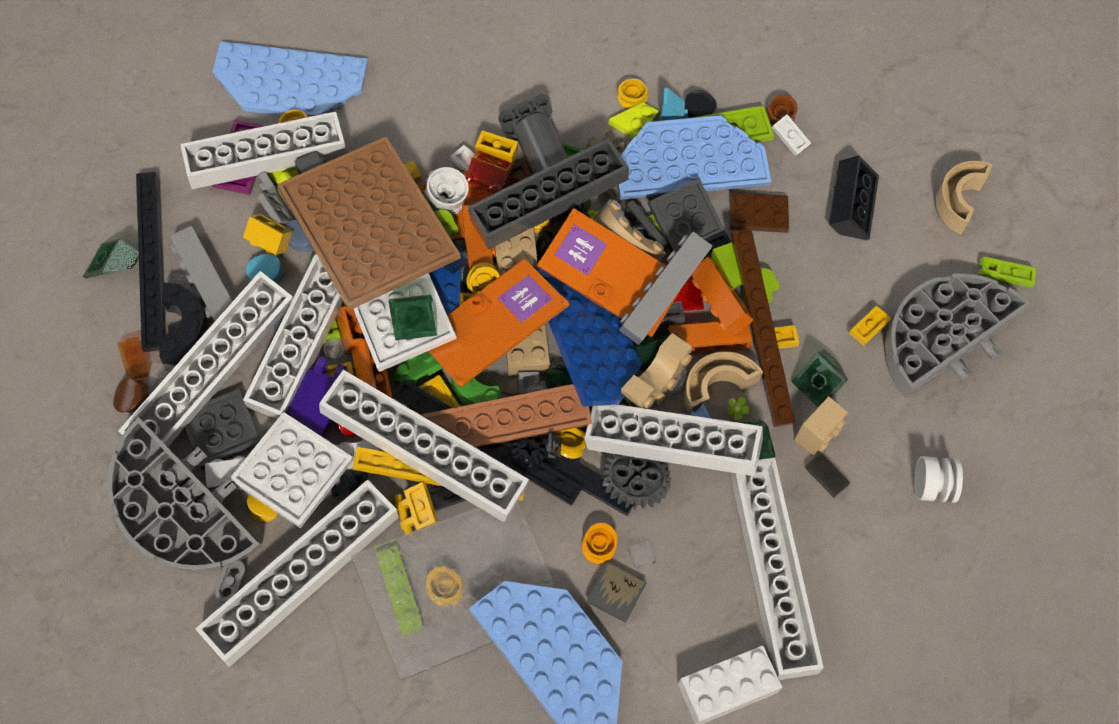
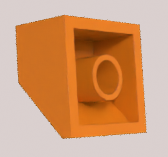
M346 306L340 307L336 319L345 354H352L351 350L363 339H366L354 309L349 311Z

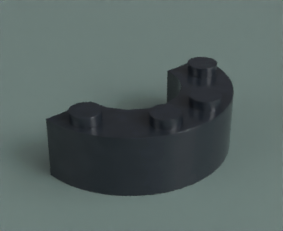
M163 283L162 302L167 312L176 313L182 317L181 324L174 333L160 338L159 357L164 367L177 365L208 330V323L201 303L193 292L178 284Z

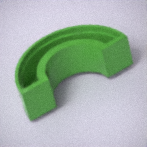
M474 377L460 388L451 378L453 391L464 406L503 398L499 386L483 385Z

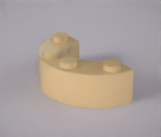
M967 161L954 166L946 174L936 194V208L942 221L954 232L962 235L974 211V208L963 199L962 191L971 189L980 191L993 164L983 161Z
M609 199L594 216L593 220L660 261L667 254L663 251V246L657 241L654 242L644 238L641 232L636 229L634 230L629 225V221L624 217L621 205L617 201Z
M672 333L659 347L658 353L648 369L639 377L633 375L621 388V393L640 408L649 409L655 403L659 405L665 398V393L668 390H673L678 382L676 379L683 367L687 366L691 361L692 356L690 353L692 346Z
M716 352L703 357L691 369L684 388L683 401L687 414L691 416V411L699 409L702 403L707 407L710 400L707 388L712 383L729 381L737 385L742 391L758 383L763 371L748 357L734 352Z

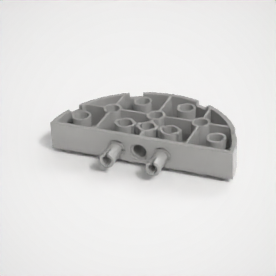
M951 274V276L942 278L939 276L922 283L905 297L888 327L885 354L893 381L905 398L947 368H951L963 382L972 372L960 359L977 347H980L991 360L998 357L1002 352L992 343L990 338L1021 317L1031 304L1012 288L1007 289L999 285L996 280L974 274Z
M138 417L122 435L120 443L112 455L108 472L109 503L117 525L130 543L140 552L159 563L189 571L220 569L247 558L262 547L222 504L224 503L223 500L237 488L229 478H226L214 491H209L192 473V469L207 455L197 446L184 460H180L149 426Z

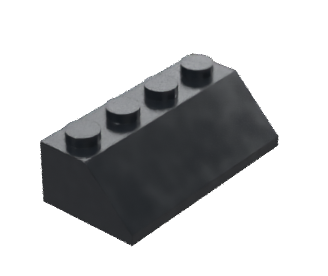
M859 155L839 161L829 225L839 235L870 240L879 175Z

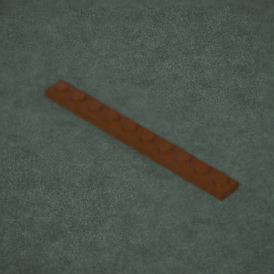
M752 229L732 231L731 238L747 310L754 319L751 322V328L760 368L763 371L762 377L773 426L791 425L795 423V417Z

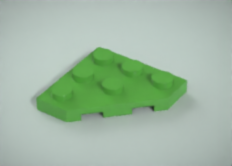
M427 351L401 362L392 380L395 384H401L403 379L416 384L418 383L417 379L426 374L432 375L442 369V366Z

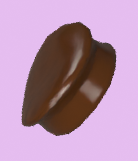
M132 377L124 378L116 388L113 398L114 408L118 412L134 413L148 398V385Z

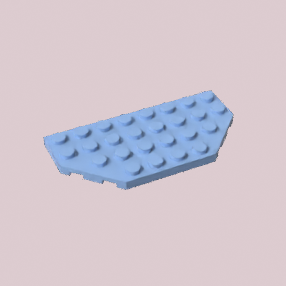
M220 41L212 72L214 77L221 82L224 89L236 100L243 111L282 115L289 110L296 109L304 112L308 117L324 114L331 109L335 110L345 104L349 98L362 94L368 58Z
M721 115L646 122L641 131L621 154L629 167V178L627 181L617 185L619 198L624 200L662 196L697 179H700L705 191L770 185L771 176L765 147L759 142L756 143L751 140L749 135L738 127L735 128L726 122L727 119Z
M504 581L468 609L556 724H617L622 660L567 590Z

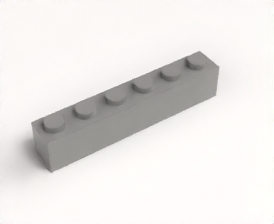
M190 226L170 235L172 244L169 246L174 256L179 255L180 259L177 261L182 271L187 270L188 275H186L190 286L195 285L197 289L194 291L196 297L200 302H204L205 306L202 308L206 317H211L215 322L233 301L193 227Z
M692 232L689 237L685 235L678 244L681 246L679 251L673 250L667 258L670 263L666 268L661 266L655 274L658 279L655 283L649 282L643 290L646 295L643 299L638 297L631 306L634 308V311L631 315L626 313L620 321L622 327L619 331L638 345L643 341L712 248L711 244L695 232Z

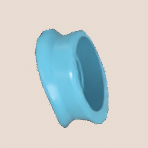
M273 254L256 256L249 261L246 267L247 275L251 280L260 271L275 283H278L284 276V267Z

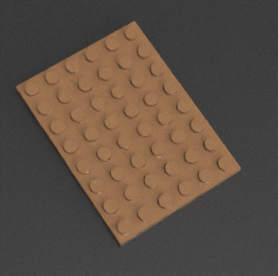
M383 137L277 184L279 191L349 311L461 258L459 251L387 137Z

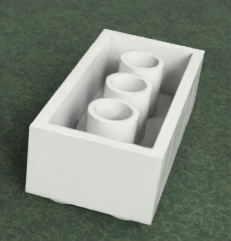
M764 646L683 677L678 683L695 724L709 722L777 694L783 688Z

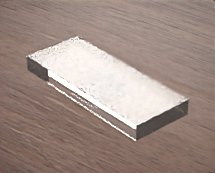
M483 371L480 373L478 382L481 384L499 386L503 394L511 396L518 394V380Z

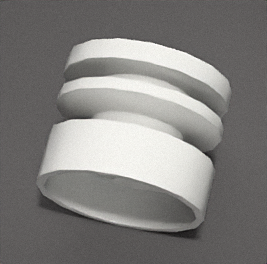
M441 167L434 170L429 176L423 196L433 212L444 209L449 211L454 217L462 209L469 190L468 182L460 171L451 167Z
M920 456L916 464L914 476V490L917 500L934 501L938 497L940 502L956 503L960 498L963 484V470L960 460L942 458L939 463L937 457Z

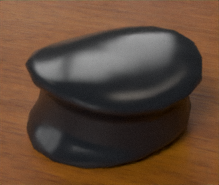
M700 90L691 91L684 100V109H688L687 117L689 118L711 115L717 107L716 100L710 94Z

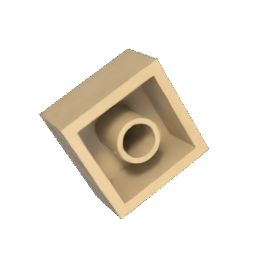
M828 397L803 423L795 441L813 456L818 451L822 453L828 447L832 438L835 439L842 431V428L847 423L845 418L849 412Z

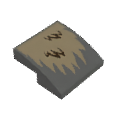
M608 562L594 586L587 603L626 623L647 582Z

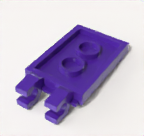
M323 357L318 358L314 370L310 369V371L306 372L286 414L321 437L324 436L331 419L320 413L319 403L343 370L348 372L346 366L338 364L333 377L326 375L325 372L329 363Z

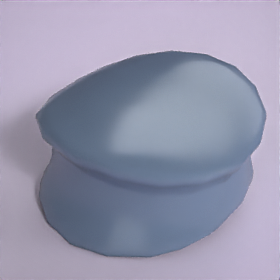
M297 220L288 222L285 227L293 231L288 241L289 246L300 252L312 251L313 248Z

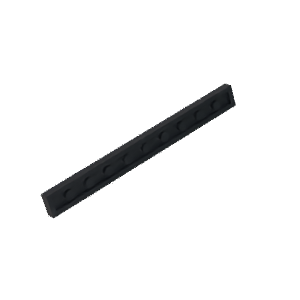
M156 172L136 174L141 348L143 352L159 351L160 338L164 337L158 176Z
M403 379L393 394L394 399L420 415L452 408L406 379ZM508 441L477 447L478 450L526 477L530 482L571 507L583 489L582 486L542 462L534 467H525L518 464L512 457V444Z

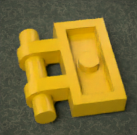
M421 482L404 490L406 496L404 500L401 494L393 497L395 501L394 507L397 509L401 520L399 524L401 530H404L406 537L414 535L412 529L414 525L417 531H422L439 523L426 483ZM408 508L410 509V512H411L412 517H409V516H408V513H407V509H408Z

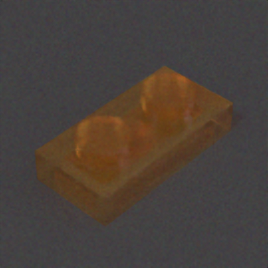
M138 336L118 342L127 378L139 379L150 375Z

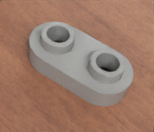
M240 560L222 568L215 588V595L223 604L241 589L246 575V568ZM233 570H239L238 574L231 575ZM231 590L229 596H224L225 591Z

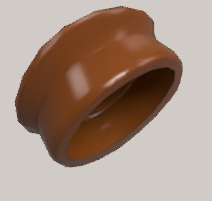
M777 95L770 101L766 108V113L771 127L786 115L794 121L798 106L791 96Z

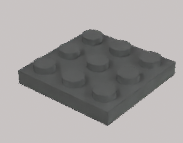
M700 179L647 203L662 234L667 239V245L671 253L673 250L678 252L681 248L678 245L685 235L689 237L692 232H695L705 240L725 231Z
M239 389L209 400L192 421L185 426L193 450L198 446L207 455L199 463L202 470L205 469V463H211V461L216 459H229L255 448L260 442L259 435Z

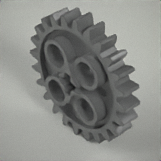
M613 454L612 459L608 458L607 463L604 464L601 477L603 479L602 485L606 486V493L612 492L611 499L618 498L617 504L624 501L626 502V508L633 504L634 509H637L638 505L645 509L646 504L653 507L655 502L660 504L661 499L666 498L671 482L669 477L670 471L666 470L667 464H661V461Z

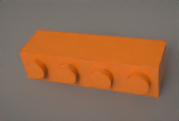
M462 205L468 270L470 271L473 266L479 263H490L498 270L497 263H493V258L496 257L495 247L488 250L469 218L468 207L471 205Z
M709 257L700 262L692 273L693 279L691 281L698 289H701L702 293L700 295L705 302L710 303L711 307L709 309L713 315L719 317L720 322L718 323L725 332L730 331L736 335L754 319L717 263Z
M714 320L709 323L693 322L692 324L684 325L676 323L668 326L666 333L667 338L673 333L691 345L690 355L749 350L752 344L749 324L734 335L730 331L725 332L718 323L720 320Z
M363 339L351 350L356 377L392 398L387 369L378 371L368 344Z

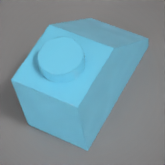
M664 88L660 121L687 119L688 109H684L685 101L669 88Z

